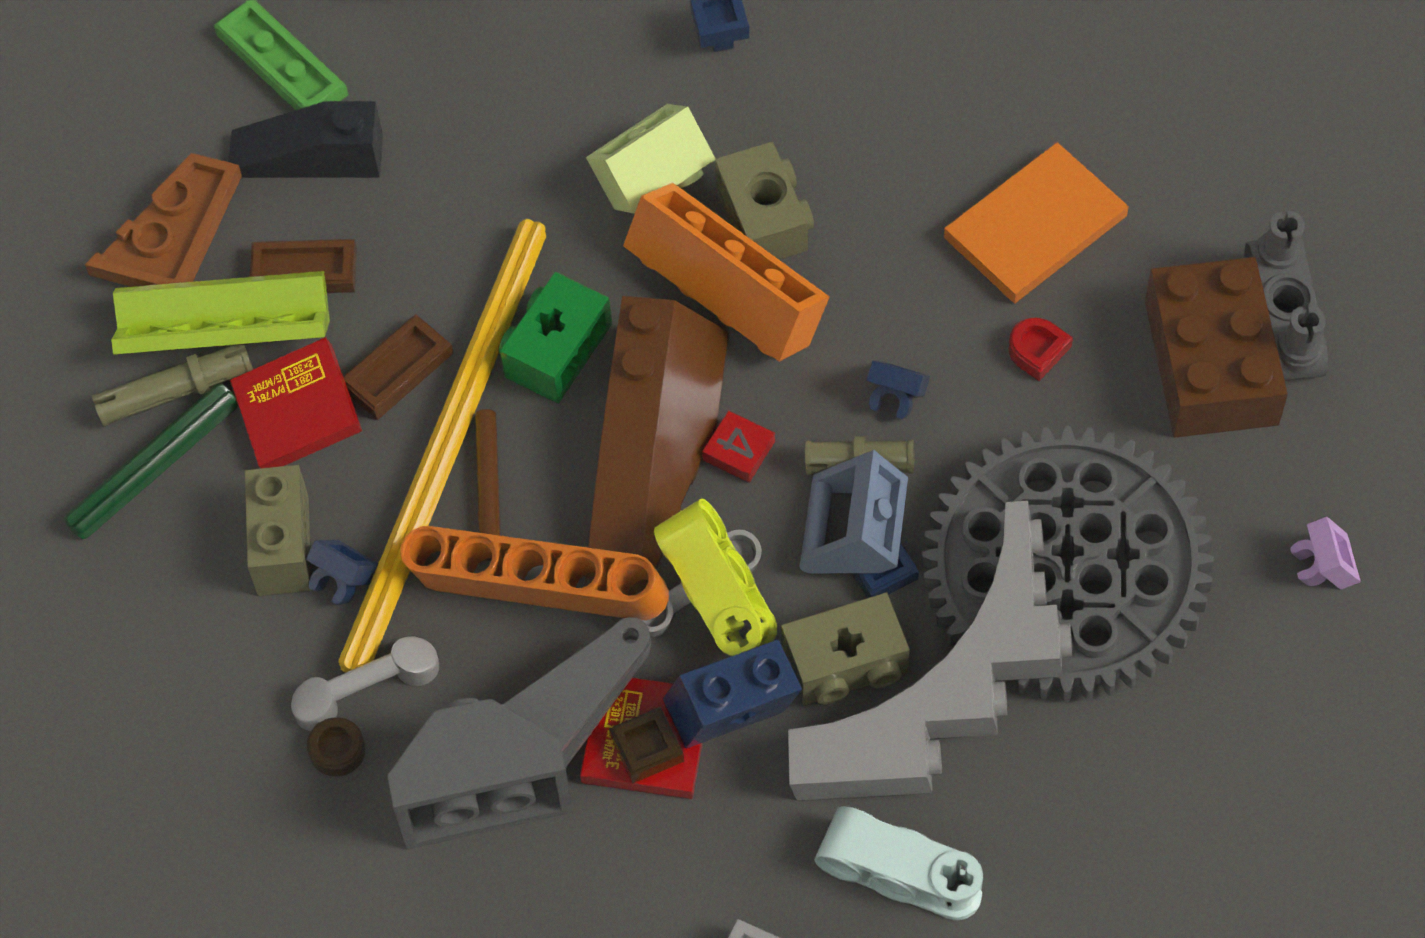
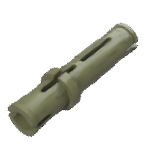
M232 345L198 357L195 353L186 357L187 362L122 386L93 394L92 399L94 404H96L95 408L104 427L108 426L110 423L199 392L200 396L210 390V387L253 370L245 345Z

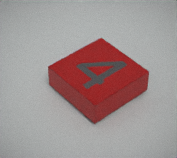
M728 410L702 451L703 461L750 483L775 443V432Z

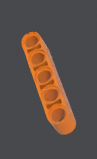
M420 526L412 530L401 544L400 556L403 563L426 588L434 591L619 618L632 617L640 620H650L657 617L665 609L669 601V590L665 581L647 558L637 554L435 526ZM441 551L434 563L424 566L426 559L432 553ZM492 558L490 565L484 571L474 573L481 561ZM543 565L541 573L536 578L525 581L527 573L532 568ZM596 573L589 585L583 588H576L579 579L583 575ZM648 580L646 588L641 593L628 596L630 588L636 582Z

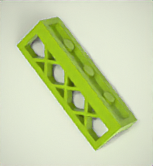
M324 271L115 288L113 300L117 330L111 341L114 355L325 337L330 318Z

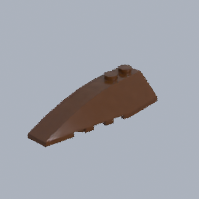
M622 296L603 421L588 548L643 556L653 564L655 569H657L662 558V551L656 541L654 528L681 511V505L690 484L693 485L700 469V461L703 456L702 451L717 429L729 332L675 300ZM596 573L585 575L584 587L593 581ZM648 580L636 582L630 588L628 596L636 595L643 591L648 584Z

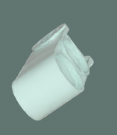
M846 806L837 808L814 859L816 865L823 871L838 879L864 885L892 900L910 903L941 915L946 919L963 920L975 914L981 904L983 873L981 865L973 856L932 841L914 830L896 827L877 820L859 809ZM956 880L966 883V885L961 884L956 892L947 889V887H953ZM947 902H952V906H949Z

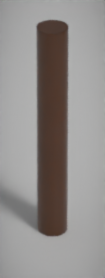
M482 409L475 413L479 533L500 535L497 418L495 411ZM487 558L483 561H491L492 558Z

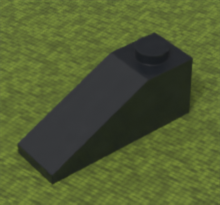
M324 101L233 129L231 132L228 162L239 165L241 178H380L383 132L376 101Z

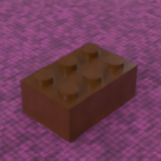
M1256 257L1152 268L1148 281L1145 305L1173 437L1279 426L1288 393Z

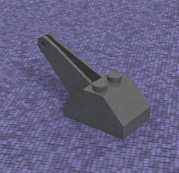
M632 617L618 621L593 642L503 705L491 698L481 701L474 698H464L450 703L445 709L433 711L387 775L393 808L406 849L572 813L573 808L565 768L649 656L651 640L648 626L642 620ZM630 639L636 640V641L633 642V643H627V642H626L627 640H630Z

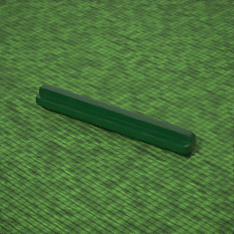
M217 384L71 509L64 517L69 529L82 540L90 537L237 409L238 403L233 393L222 384Z

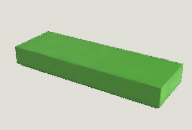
M246 1L214 25L216 35L295 110L324 101H341L348 96L346 84L257 1Z

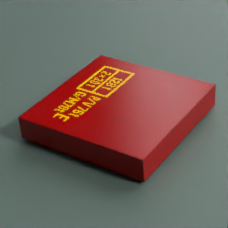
M326 337L230 380L260 469L286 466L362 432L333 346Z
M632 678L588 737L580 775L581 783L693 799L703 743L685 748L663 701L664 696L673 683ZM661 707L684 754V762L632 784L610 737L609 728Z

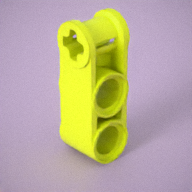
M701 498L654 528V535L661 551L673 565L681 579L688 599L702 616L715 639L716 645L722 652L734 656L774 641L777 635L775 617L758 590L748 565L729 539L722 519L708 501ZM748 620L752 629L746 633V638L742 639L739 630L744 627V621Z

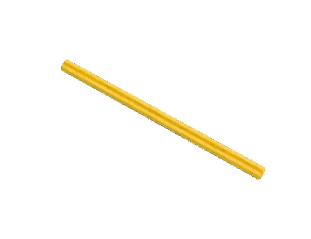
M524 219L517 227L338 660L340 670L344 673L367 664L375 658L410 572L400 556L401 544L412 530L420 526H429L499 354L500 342L511 325L546 239L545 226L540 222Z

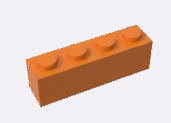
M673 182L641 196L623 247L640 258L645 266L656 270L679 287V290L684 295L695 299L714 313L723 324L737 330L756 344L761 352L775 358L777 361L780 362L810 346L830 298L829 295Z

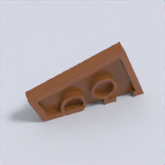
M191 153L152 193L153 201L134 221L128 219L116 231L118 238L101 255L96 252L85 264L88 275L130 287L193 282L242 177L239 165Z

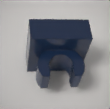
M690 0V10L701 48L713 46L714 52L733 49L734 41L750 38L749 24L742 0Z
M872 360L866 381L882 386H879L872 392L869 399L870 409L879 411L883 398L887 394L892 393L900 401L896 417L901 419L907 418L912 410L910 394L925 396L930 376L881 360Z
M315 540L306 557L307 561L319 567L312 573L309 579V588L313 591H323L328 580L333 577L338 586L332 602L336 605L347 604L355 594L356 585H370L378 566L377 562L340 540Z

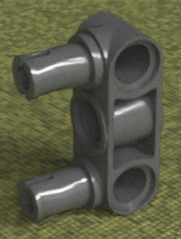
M1282 211L1275 213L1269 222L1268 232L1263 234L1258 240L1247 241L1244 247V258L1256 257L1285 381L1323 377L1327 374L1328 369L1327 346L1323 332L1326 325V317L1317 305L1307 255L1301 238L1305 223L1303 218L1294 211H1287L1284 220ZM1286 304L1294 310L1292 313H1285L1275 305Z

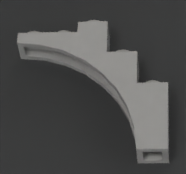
M1028 501L1005 502L1004 540L993 584L974 622L941 662L913 686L873 709L833 723L788 730L789 785L797 801L932 793L931 775L941 774L942 765L939 740H930L931 738L998 735L997 716L1007 715L1005 681L1000 680L1063 677L1062 658L1072 657L1070 623H1059L1057 605H1047L1045 573L1034 572L1033 553H1044L1041 519L1031 520Z

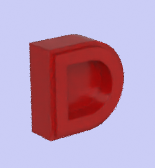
M1028 318L1017 323L1012 329L1009 339V355L1019 368L1037 381H1040L1072 347L1073 337L1046 319Z

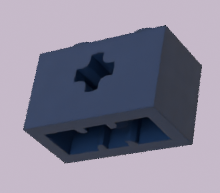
M775 640L679 675L664 696L663 701L687 749L783 713L801 692L802 688L779 640Z

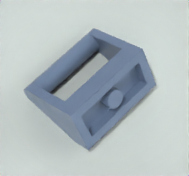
M875 450L814 474L808 503L800 569L812 574L882 573L897 567L908 477ZM832 493H852L846 537L825 545Z

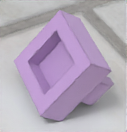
M1328 517L1307 524L1311 540L1298 541L1290 549L1291 553L1299 560L1315 556V561L1309 569L1297 573L1298 579L1307 586H1316L1328 579L1340 590L1360 583L1348 534Z

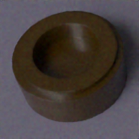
M333 717L321 721L312 729L307 740V750L312 764L319 772L328 776L338 777L347 775L358 768L365 756V743L362 733L355 723L345 718Z

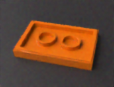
M1056 142L945 227L944 238L1015 304L1127 217L1129 206L1064 147Z

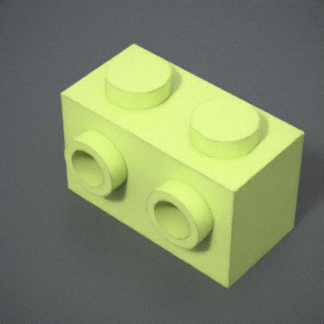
M666 104L586 157L614 210L635 214L642 195L672 182L680 188L688 186L701 178L703 175L702 168L716 159L689 107Z

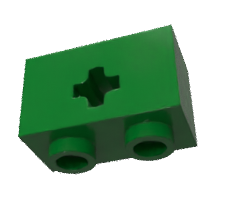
M554 272L545 287L539 286L535 289L528 301L527 313L518 326H511L505 332L499 345V353L501 354L505 378L559 404L612 326L609 297L560 273Z

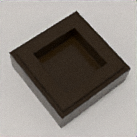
M661 707L609 728L610 737L632 784L684 762V754Z

